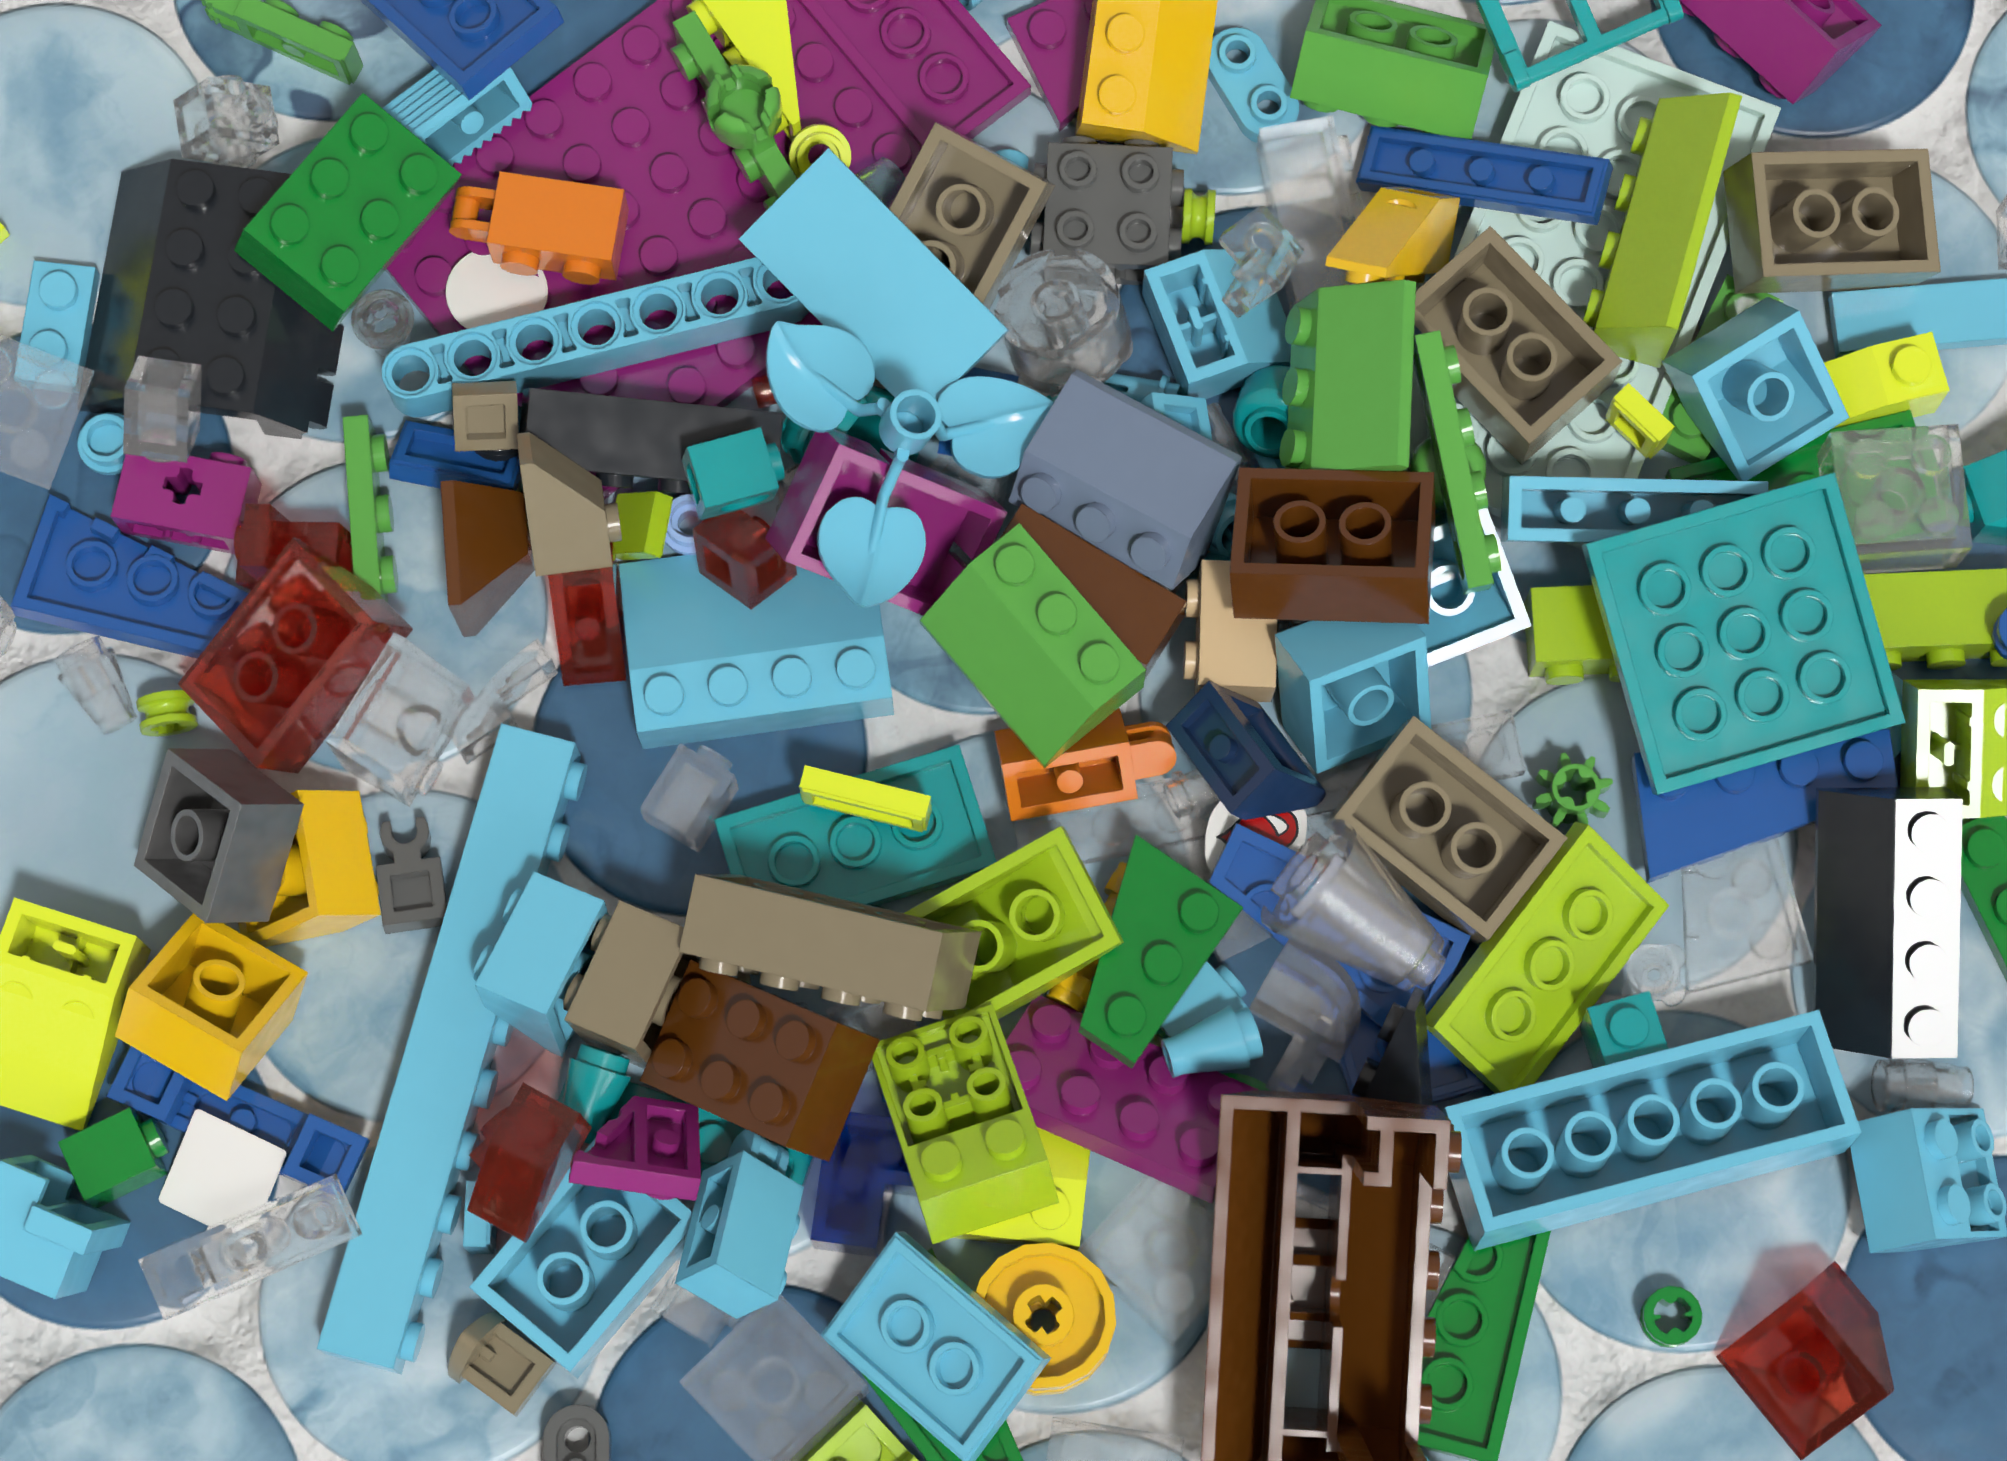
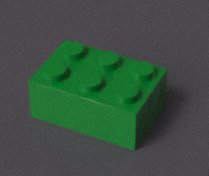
M362 93L244 228L234 251L333 332L447 199L462 174L366 94Z

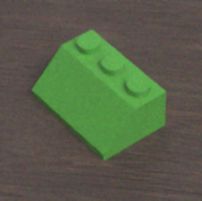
M1315 0L1306 27L1290 98L1301 100L1307 107L1319 112L1331 113L1341 110L1361 115L1367 122L1380 127L1390 128L1402 125L1422 130L1423 133L1472 139L1495 46L1485 24L1389 0Z
M1394 280L1320 287L1296 303L1290 310L1285 325V338L1287 343L1291 344L1290 369L1286 373L1282 388L1283 402L1285 405H1288V425L1282 437L1279 451L1280 462L1282 466L1286 467L1285 469L1404 471L1409 468L1416 300L1415 281Z
M1020 523L970 562L920 619V624L1043 768H1046L1144 688L1146 669Z

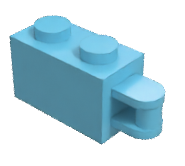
M745 1129L733 1141L728 1158L702 1172L675 1284L735 1319L777 1301L786 1284L787 1273L785 1267L791 1241L796 1235L800 1224L798 1211L804 1189L803 1186L785 1176L789 1161L787 1150Z

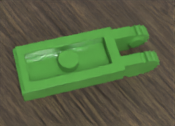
M201 0L203 6L206 7L207 15L211 21L214 20L216 25L220 23L223 28L343 83L348 85L354 84L364 66L353 42L354 39L347 31L326 21H321L319 26L299 18L298 12L283 1Z

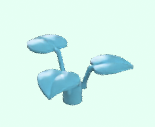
M777 321L773 325L768 338L766 369L769 385L778 406L790 420L807 430L824 433L838 427L844 419L847 410L858 417L879 415L881 417L879 423L881 440L888 449L894 452L893 461L878 493L876 504L861 497L843 499L826 512L817 533L818 553L825 569L851 602L863 608L882 604L897 595L914 577L924 557L926 537L920 517L910 509L902 507L887 508L892 491L909 455L921 451L935 434L940 441L951 440L952 457L966 472L987 479L1008 476L1019 469L1025 449L1054 404L1052 400L1029 387L1012 381L985 376H974L957 380L941 393L937 401L932 395L923 390L910 389L896 396L892 403L886 398H880L876 403L861 404L858 401L866 397L873 387L875 368L871 354L858 338L844 330L831 326L798 325L783 321Z

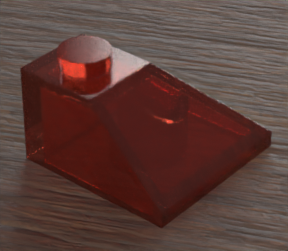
M1836 1261L1795 1291L1716 1356L1800 1460H1803L1895 1390L1878 1312Z

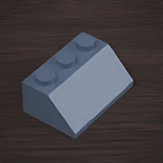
M1076 370L1069 377L1025 449L1008 502L1017 507H1020L1021 504L1026 505L1128 567L1173 590L1201 564L1202 560L1206 559L1242 456L1093 377Z

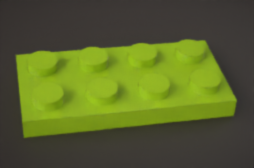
M1575 822L1565 834L1568 839L1488 941L1482 942L1426 1015L1427 1030L1495 1094L1535 1084L1582 1022L1586 1009L1595 1005L1670 906L1588 824Z

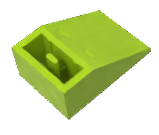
M2007 679L1903 680L1902 711L1906 723L1901 724L1900 787H1947L1963 799L1962 818L2007 816Z
M993 1004L879 1041L872 1061L932 1244L1059 1203L1049 1161Z

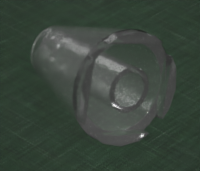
M1341 819L1329 822L1336 832L1327 839L1317 832L1313 834L1292 856L1276 878L1270 890L1280 898L1273 912L1263 905L1261 911L1262 924L1274 933L1403 991H1408L1416 985L1425 988L1434 981L1444 967L1446 957L1441 954L1444 948V939L1355 828Z

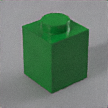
M130 1107L58 1142L83 1200L95 1208L102 1207L168 1174L161 1157L170 1153L158 1124L154 1118L144 1121L142 1116Z

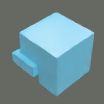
M33 1155L0 1159V1276L53 1299L85 1292L102 1251L121 1247L131 1222L74 1198H69L75 1183L74 1177L69 1170Z

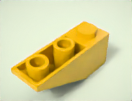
M1402 186L1381 187L1327 255L1325 266L1346 270L1345 281L1354 284L1394 280H1410L1424 283L1426 274L1437 273L1449 263L1460 197Z

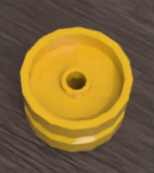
M1055 1243L1025 1244L998 1257L980 1278L976 1293L1051 1357L1050 1361L1027 1390V1394L1033 1396L1063 1394L1088 1381L1106 1360L1116 1327L1114 1295L1102 1271L1081 1252ZM1047 1310L1054 1315L1055 1327L1051 1332L1046 1333L1043 1327L1037 1332L1032 1329L1030 1321L1036 1311Z

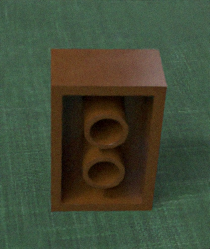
M1239 467L1230 562V584L1234 618L1429 624L1436 519L1434 472Z
M690 960L640 1081L782 1146L829 1162L880 1039L736 977L699 969V963Z

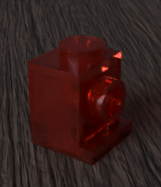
M737 510L702 520L699 525L692 529L699 573L752 610L797 575L796 565L784 561L765 539L770 526L758 516L751 517L743 510Z

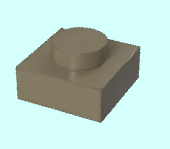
M516 381L452 383L455 452L518 449Z

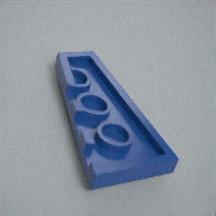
M49 494L11 603L12 611L18 617L256 673L260 671L277 619L274 606L205 571L198 573L176 562L173 555L153 545L148 548L122 535L119 528L97 517L92 520L71 509L69 503Z
M1882 729L1660 795L1652 794L1641 752L1633 753L1630 758L1647 883L1667 877L1670 873L1713 861L1735 850L1758 842L1761 844L1784 836L1785 833L1816 823V788L1898 787L1890 729Z
M1237 823L1233 826L1207 881L1208 884L1243 907L1241 911L1380 1027H1382L1393 1002L1406 1007L1415 986L1424 990L1427 1015L1445 992L1471 937L1454 927Z

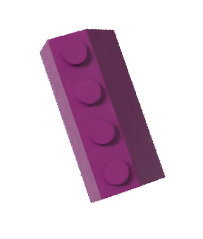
M1679 0L1684 13L1698 17L1715 33L1714 38L1724 51L1734 57L1743 58L1760 74L1759 80L1767 91L1780 99H1787L1792 105L1815 92L1882 26L1855 0Z

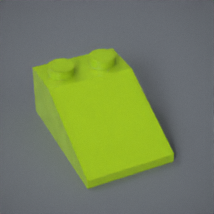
M1064 826L1054 829L904 913L981 931L965 1009L943 1010L942 1017L944 1020L993 1004L997 1018L1000 1019L1031 1002L1124 943Z

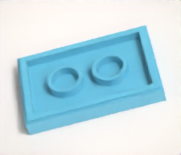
M905 1231L895 1232L820 1335L821 1338L962 1461H976L1051 1359L1047 1353Z

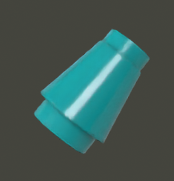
M580 1044L576 1058L569 1057L559 1134L591 1144L596 1138L597 1131L607 1123L632 1078L626 1075L631 1059L587 1044Z

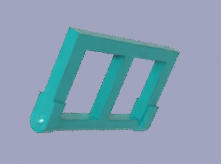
M1475 0L1498 53V59L1514 92L1521 91L1530 87L1532 83L1665 24H1672L1684 17L1679 0H1653L1657 8L1656 11L1601 35L1587 0H1566L1584 43L1527 68L1499 0Z

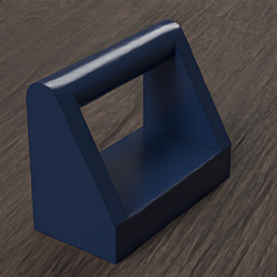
M1208 681L1166 725L1220 801L1233 816L1248 820L1312 808L1321 803L1326 796V791L1258 702L1216 683Z

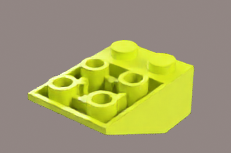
M14 897L0 934V1106L77 1131L87 1128L119 1040L115 1037L128 988L144 970L151 949L137 936Z

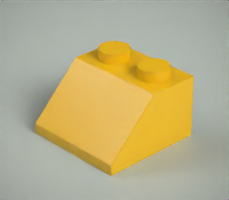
M296 790L290 793L301 801L304 806L269 922H238L241 934L264 947L340 933L381 915L378 900V884L374 877L367 837L368 827L363 814L360 791Z

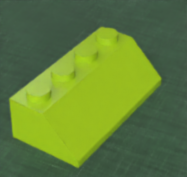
M1718 93L1659 98L1652 119L1640 116L1630 153L1641 156L1636 176L1624 173L1614 210L1625 213L1620 233L1608 230L1598 267L1609 270L1603 291L1592 288L1583 321L1589 327H1593V331L1618 357L1661 368L1663 364L1662 361L1665 359L1680 325L1740 107L1741 95Z

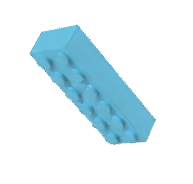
M1819 1010L1447 1106L1443 1110V1113L1451 1120V1124L1454 1125V1131L1461 1132L1462 1153L1459 1173L1449 1172L1473 1251L1845 1153L1862 1133Z

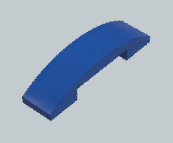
M130 1046L106 1096L183 1133H186L195 1110L205 1111L284 1149L287 1156L279 1175L340 1200H343L370 1143V1140L366 1137L311 1113L308 1115L242 1085L225 1101Z

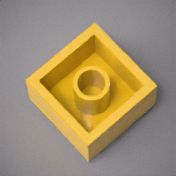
M193 913L129 986L115 1037L227 1101L293 1021L308 972L224 923H205Z

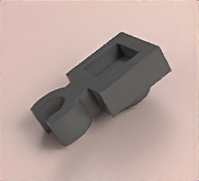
M424 817L416 818L417 835L409 843H399L394 839L390 821L383 822L381 825L380 838L384 851L394 861L391 864L376 866L382 923L385 934L441 927L447 908L443 868L440 857L423 859L431 846V835Z

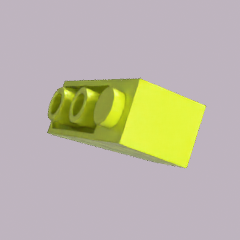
M692 0V3L686 6L688 13L695 10L709 35L715 34L726 50L721 55L729 68L734 64L753 65L766 71L772 77L773 87L778 88L782 102V122L775 135L783 130L792 142L795 135L801 130L787 1Z

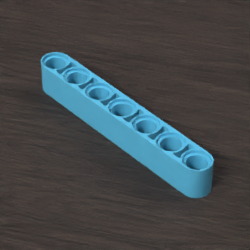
M755 257L405 344L393 349L385 358L382 366V380L394 406L401 413L411 417H425L453 410L452 383L516 381L517 393H521L524 389L528 388L537 389L770 331L777 321L795 324L801 321L808 314L809 310L794 295L786 299L771 297L766 291L778 279ZM717 295H728L738 301L736 306L725 314H714L705 308L710 299ZM657 310H667L676 315L675 321L664 329L655 330L644 324L646 318ZM596 325H606L615 330L613 337L601 345H592L583 340L585 333ZM544 340L553 345L551 352L543 359L529 360L522 356L524 348L533 341ZM482 355L492 360L489 368L477 376H468L460 372L462 364L473 356ZM412 371H423L430 375L427 383L421 389L405 391L399 388L401 379Z

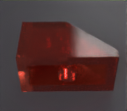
M610 542L613 567L548 575L563 686L627 681L621 593L614 542Z
M523 1082L489 1140L467 1211L526 1243L571 1166L573 1155L580 1150L592 1127L581 1113Z

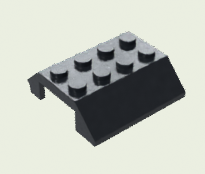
M168 159L121 172L79 397L78 409L80 411L100 414L113 412L126 417L142 419L144 406L236 417L257 420L265 435L302 439V435L308 432V427L312 429L327 428L334 385L318 380L317 375H336L344 326L338 325L332 332L234 251L244 228L291 174L178 159Z

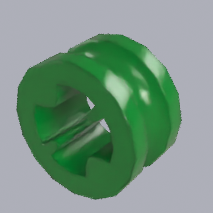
M1667 1286L1658 1289L1645 1299L1640 1309L1639 1322L1643 1333L1651 1342L1660 1347L1674 1348L1685 1344L1697 1334L1702 1324V1310L1699 1301L1691 1292L1682 1287ZM1677 1301L1686 1310L1680 1316V1319H1687V1326L1684 1331L1674 1327L1664 1333L1655 1324L1661 1318V1315H1655L1654 1308L1658 1302L1668 1307Z

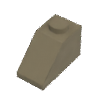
M532 433L517 434L519 463L536 577L613 567L610 542L622 541L617 503L604 504L601 480Z

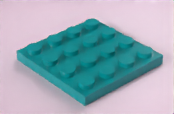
M1835 472L1582 545L1653 795H1660L1906 723Z

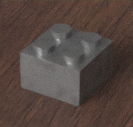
M168 748L134 866L205 923L269 922L304 804L231 749Z

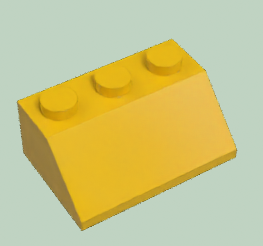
M1093 0L1075 136H1085L1099 141L1120 144L1131 139H1143L1160 144V147H1173L1175 152L1197 155L1218 0Z

